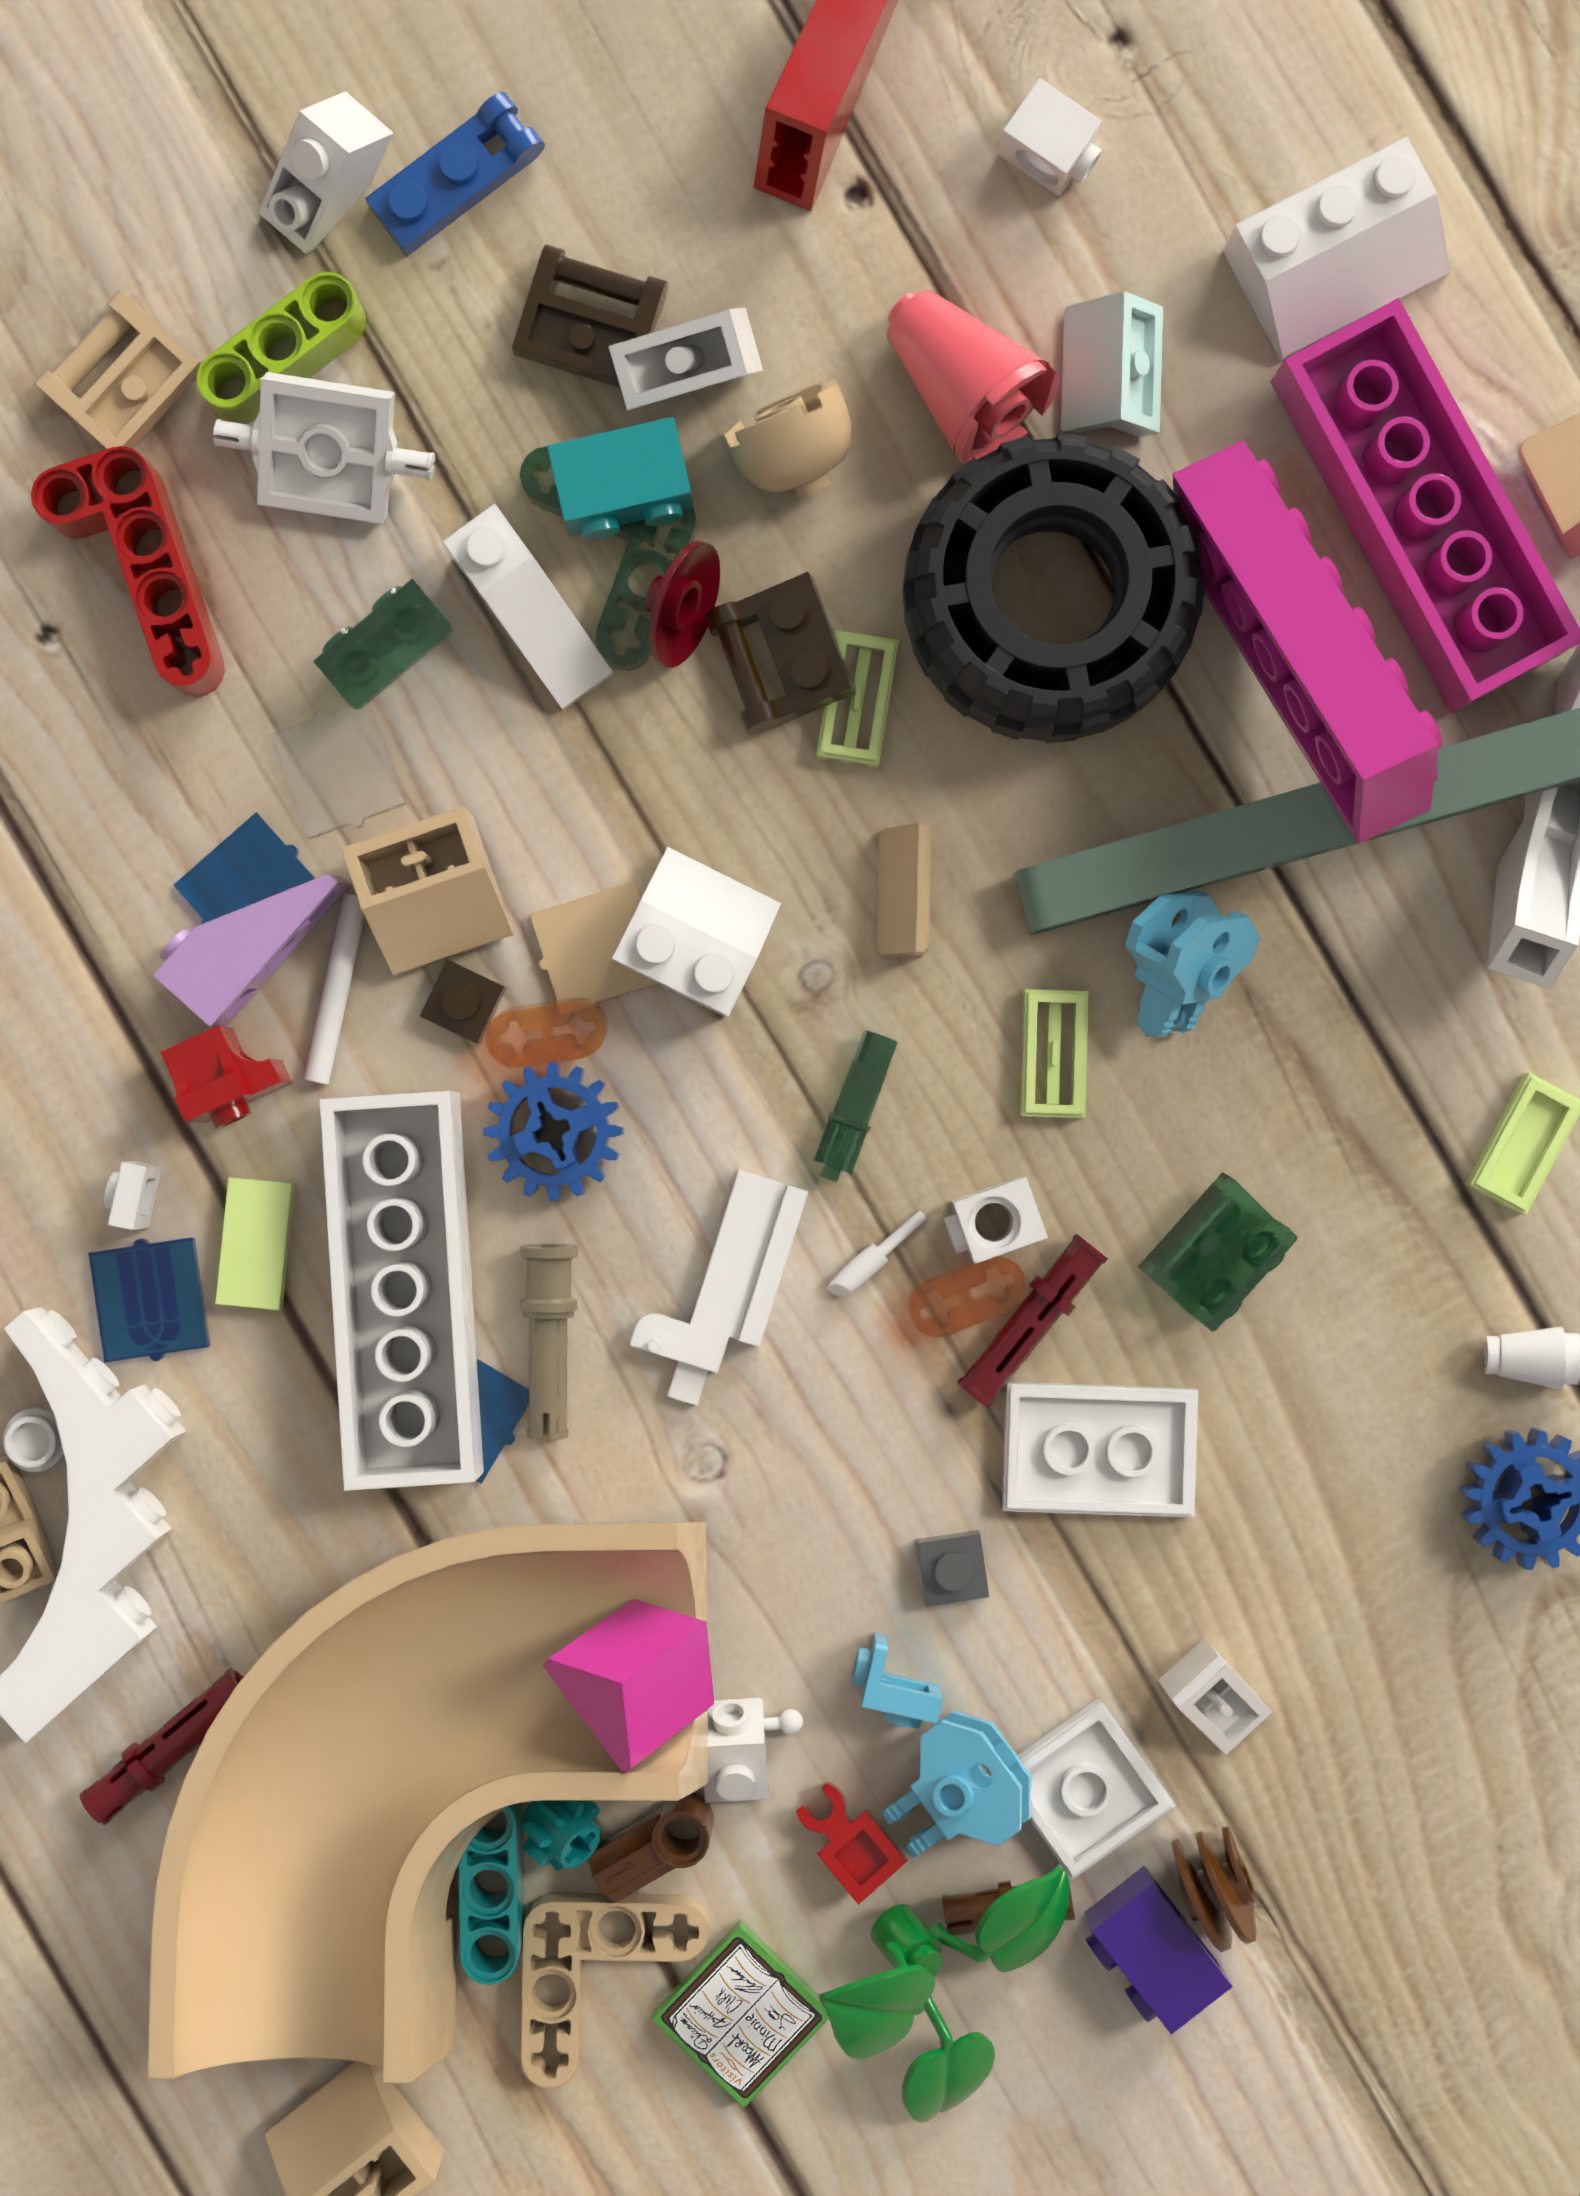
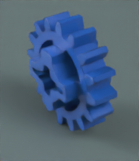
M549 1062L546 1077L540 1078L533 1067L523 1068V1075L526 1084L519 1087L517 1084L505 1080L501 1085L505 1093L510 1097L506 1104L490 1102L488 1105V1109L491 1112L500 1116L499 1125L483 1128V1135L499 1138L500 1147L489 1153L488 1158L490 1161L506 1159L510 1166L505 1170L502 1179L509 1183L519 1176L526 1179L524 1195L533 1196L540 1185H546L549 1200L557 1201L562 1192V1185L565 1184L569 1185L571 1191L576 1196L585 1194L582 1178L588 1175L598 1182H602L606 1178L603 1169L598 1165L602 1158L615 1161L619 1159L620 1154L615 1149L609 1147L608 1142L609 1137L623 1135L624 1128L617 1125H609L608 1116L615 1113L620 1106L616 1101L602 1104L598 1097L602 1094L606 1084L602 1080H598L588 1087L584 1086L582 1082L585 1069L576 1066L570 1072L568 1079L562 1078L558 1062ZM550 1088L569 1090L581 1097L587 1105L574 1110L558 1105ZM527 1099L531 1114L524 1131L513 1135L512 1129L515 1115ZM546 1112L551 1113L555 1121H568L570 1125V1131L562 1135L564 1144L562 1150H558L554 1142H542L539 1138L538 1132L543 1131L547 1127L544 1118L547 1116ZM596 1127V1140L592 1152L581 1164L577 1148L583 1133ZM537 1153L550 1158L558 1174H546L530 1167L522 1157Z
M1538 1428L1530 1429L1526 1442L1520 1433L1511 1429L1504 1431L1506 1447L1502 1449L1495 1444L1485 1441L1482 1444V1448L1488 1460L1483 1465L1468 1461L1465 1466L1471 1473L1477 1476L1475 1484L1459 1486V1493L1474 1501V1506L1461 1512L1462 1519L1470 1524L1482 1525L1476 1530L1472 1538L1483 1547L1495 1543L1492 1556L1504 1563H1507L1515 1554L1517 1565L1526 1570H1533L1538 1555L1544 1564L1552 1568L1559 1567L1560 1557L1558 1551L1561 1549H1565L1578 1557L1580 1555V1544L1576 1538L1580 1534V1451L1569 1454L1572 1441L1557 1434L1548 1444L1546 1431ZM1535 1457H1544L1552 1460L1564 1474L1556 1475L1553 1473L1545 1476L1542 1465L1536 1463ZM1504 1471L1505 1474L1496 1491H1493L1499 1476ZM1533 1486L1542 1492L1540 1496L1532 1499L1534 1509L1530 1511L1521 1505L1523 1501L1531 1498L1530 1487ZM1568 1507H1569V1510H1568V1513H1567L1565 1519H1564L1563 1522L1560 1524V1522H1561V1520H1562V1518H1563V1516H1564L1566 1510H1567ZM1506 1522L1512 1524L1520 1522L1522 1532L1527 1534L1529 1540L1511 1537L1502 1529L1499 1523Z

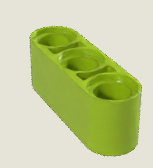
M321 272L308 278L208 355L199 366L196 375L197 387L216 415L223 421L248 424L256 420L260 412L261 378L267 372L311 378L354 345L364 333L366 313L350 282L342 275L333 272ZM334 300L347 302L346 310L340 318L334 321L319 319V313L326 303ZM289 338L296 340L295 350L288 358L277 361L269 359L270 349L277 341ZM232 377L245 378L246 384L239 396L228 400L219 398L220 388L226 380Z

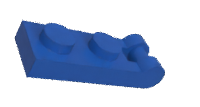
M505 92L496 93L488 98L481 105L477 114L365 198L371 211L406 256H409L532 163L542 153L545 143L532 127L525 128L516 117L518 108ZM498 134L506 145L504 149L492 157L483 144Z

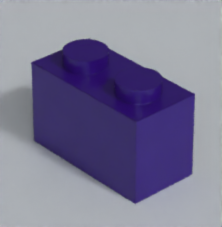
M1145 1866L1084 1912L1092 1934L1086 1938V1942L1095 1956L1108 1971H1111L1117 1965L1132 1983L1125 1989V1992L1142 2017L1148 2023L1155 2017H1158L1171 2035L1233 1987L1222 1965Z

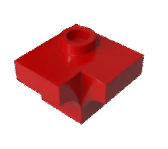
M218 1025L160 1052L173 1080L176 1091L174 1100L184 1122L207 1123L213 1121L216 1129L225 1127L252 1114L248 1106L249 1103L293 1083L283 1060L269 1058L257 1061L251 1058L243 1050L232 1027Z

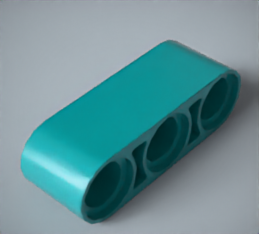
M522 1803L509 1805L502 1810L507 1820V1824L502 1828L489 1829L483 1826L470 1842L458 1864L460 1958L462 1968L467 1975L480 1984H498L509 1978L517 1967L523 1948L525 1899L524 1849L522 1847L524 1843L523 1830L521 1829L523 1825ZM488 1869L495 1870L504 1876L508 1888L502 1892H488L481 1888L477 1882L476 1874ZM489 1934L496 1935L505 1941L509 1952L502 1956H490L481 1950L477 1939Z

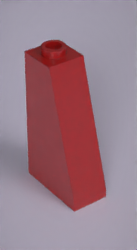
M816 0L765 108L754 189L812 211L898 0Z

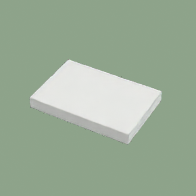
M1007 1382L1005 1385L1002 1510L1013 1512L1194 1518L1198 1389L1185 1387Z

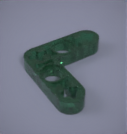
M547 446L537 448L529 453L521 464L519 476L522 488L532 504L542 510L563 517L556 485H552L548 493H542L539 481L534 477L536 471L546 473L551 465ZM694 508L682 511L683 517L679 521L685 524L683 529L672 528L667 536L664 545L665 552L676 553L675 558L682 549L694 541L697 529ZM644 520L619 525L620 532L614 535L628 540V544L598 623L595 637L598 650L607 664L616 670L622 671L640 668L651 656L649 644L650 621L641 614H639L634 627L636 639L642 642L639 649L628 647L624 656L615 654L616 647L614 642L608 638L611 631L622 633L629 618L627 609H617L620 601H625L637 611L648 612L646 609V598L639 597L629 588V576L635 568L644 564L654 565L664 574L673 562L655 550L639 549L642 542H646L654 548L659 536L658 526H646Z

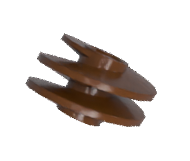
M1228 1826L1221 1827L1226 1862L1223 1863L1218 1861L1204 1832L1200 1831L1195 1834L1202 1868L1198 1871H1195L1180 1840L1175 1839L1171 1842L1179 1875V1886L1187 1911L1194 1922L1200 1921L1206 1935L1220 1952L1231 1949V1927L1238 1938L1246 1945L1255 1942L1257 1934L1253 1903L1256 1902L1255 1892L1246 1866L1240 1857Z

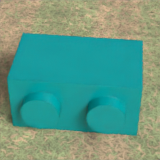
M674 417L547 445L562 514L569 536L582 534L583 540H600L618 534L620 532L619 525L644 520L646 526L666 525L680 520L683 517L682 511L694 508Z

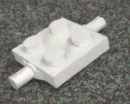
M267 372L261 378L260 412L254 425L217 419L214 426L213 435L216 436L213 438V443L215 447L252 452V459L258 473L257 505L383 524L388 517L389 485L394 475L417 477L431 481L435 467L433 465L435 453L397 448V440L393 431L395 392Z

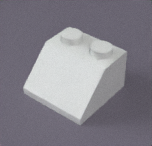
M667 847L611 961L719 1015L728 1017L759 956L781 903Z

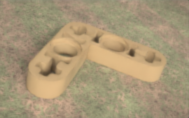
M557 1892L544 1894L534 1901L528 1910L523 1928L521 2063L525 2075L531 2082L539 2087L548 2089L561 2087L570 2081L577 2070L581 2052L583 1960L681 1962L693 1959L706 1946L710 1927L708 1912L700 1901L692 1896L682 1894H630L613 1904L602 1893ZM621 1911L631 1917L635 1924V1932L630 1939L625 1942L614 1943L603 1937L599 1929V1921L608 1912ZM547 1912L559 1913L560 1923L570 1925V1928L562 1929L558 1942V1957H546L548 1931L546 1928L537 1927L536 1925L544 1923ZM645 1912H655L653 1926L672 1925L675 1914L687 1915L688 1925L698 1927L699 1929L689 1931L687 1941L684 1942L675 1941L674 1931L654 1929L653 1943L643 1942L647 1923ZM534 1955L541 1957L542 1959L535 1960ZM570 1955L572 1957V1961L565 1959L563 1957ZM548 1974L561 1976L569 1985L570 1996L560 2005L551 2006L544 2004L538 1999L534 1989V1984L539 1978ZM533 2019L540 2023L534 2024ZM570 2020L571 2025L563 2021ZM559 2023L556 2048L558 2052L568 2055L560 2056L557 2067L546 2066L545 2056L535 2053L542 2052L547 2035V2024Z

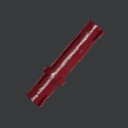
M1078 1234L1073 1236L1071 1243L1042 1279L1037 1275L1029 1284L1033 1288L1031 1293L1003 1328L995 1335L994 1339L964 1377L958 1380L957 1383L966 1392L987 1408H990L993 1404L992 1401L1023 1362L1028 1359L1031 1352L1063 1313L1067 1316L1072 1313L1076 1306L1071 1302L1099 1267L1108 1260L1106 1256Z
M233 1668L228 1669L212 1686L191 1701L140 1745L132 1743L121 1753V1761L79 1794L81 1803L88 1814L96 1822H102L103 1825H107L113 1817L146 1790L153 1792L165 1782V1774L201 1745L208 1729L235 1687L243 1679V1676L238 1671H234Z

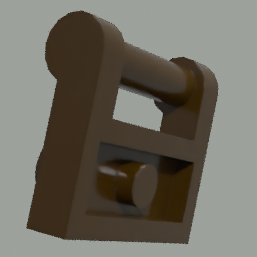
M546 244L541 252L512 345L514 355L620 388L608 346L654 332L657 319L660 317L666 299L668 281L648 276L646 281L565 257L564 249ZM560 282L638 307L633 319L553 293Z
M805 572L740 601L718 605L704 615L711 635L718 636L745 708L741 713V718L748 734H757L770 730L856 694L814 578L809 572ZM757 621L760 623L786 693L785 696L776 700H768L742 629Z

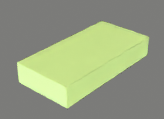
M1523 1073L1464 1185L1519 1214L1527 1215L1580 1115V1099L1531 1073Z
M228 1177L215 1304L269 1310L283 1309L296 1183Z

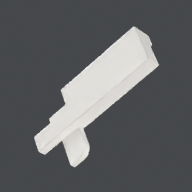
M741 1169L738 1170L691 1322L687 1323L662 1314L650 1313L638 1321L631 1339L630 1346L678 1361L668 1397L698 1406L708 1371L718 1373L729 1337L760 1347L807 1199L808 1190Z

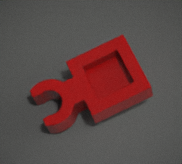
M828 1782L821 1789L832 1802L833 1809L830 1816L827 1818H817L805 1804L796 1810L797 1816L808 1830L824 1833L830 1840L817 1855L859 1905L900 1869L908 1859L867 1809L852 1821L846 1814L844 1794L836 1785Z

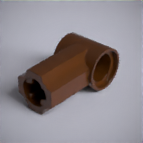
M694 1792L679 1801H663L660 1809L599 1843L587 1861L592 1877L603 1896H607L614 1904L673 1869H685L696 1865L703 1859L709 1848L714 1823V1814L710 1804L705 1803V1799ZM676 1819H686L698 1828L699 1834L689 1840L679 1839L673 1836L667 1824Z

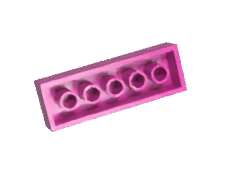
M1399 298L1284 359L1270 383L1451 714L1562 655L1580 643V628Z
M1242 440L1172 473L1173 492L1181 500L1179 508L1189 527H1195L1203 554L1200 562L1202 584H1205L1204 594L1357 843L1360 844L1431 810L1434 781L1438 780L1436 768L1438 749L1443 744L1440 730L1428 711L1418 712L1408 697L1407 680L1399 664L1393 658L1385 660L1374 644L1375 633L1364 610L1360 607L1352 609L1343 596L1342 581L1334 563L1327 556L1320 559L1310 544V531L1301 512L1295 507L1288 510L1280 498L1279 483L1270 464L1265 459L1257 462L1245 441Z

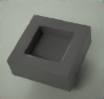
M979 1530L916 1539L926 1606L990 1597Z

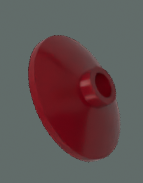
M694 541L688 544L676 556L664 575L657 576L648 589L646 609L651 613L649 622L650 650L654 660L665 667L674 668L686 661L697 648L707 630L708 625L704 615L716 605L721 573L718 553L711 544L703 541Z

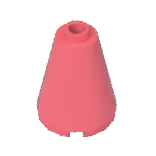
M931 290L918 294L910 292L903 296L889 313L888 320L890 324L887 329V338L955 457L964 465L974 457L977 460L998 449L1001 443L1025 437L1028 431L1021 423L1033 409L1043 416L1049 408L1059 385V375L1050 364Z

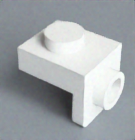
M761 1698L714 1700V1705L708 1709V1784L704 1786L705 1803L769 1799L763 1700Z

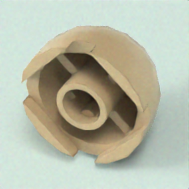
M836 379L830 380L824 387H822L821 383L809 386L757 410L758 416L755 417L757 423L744 428L742 421L739 420L721 432L720 436L729 456L742 477L756 488L771 493L794 489L798 499L813 495L832 484L828 472L845 459L851 445V419L847 404Z

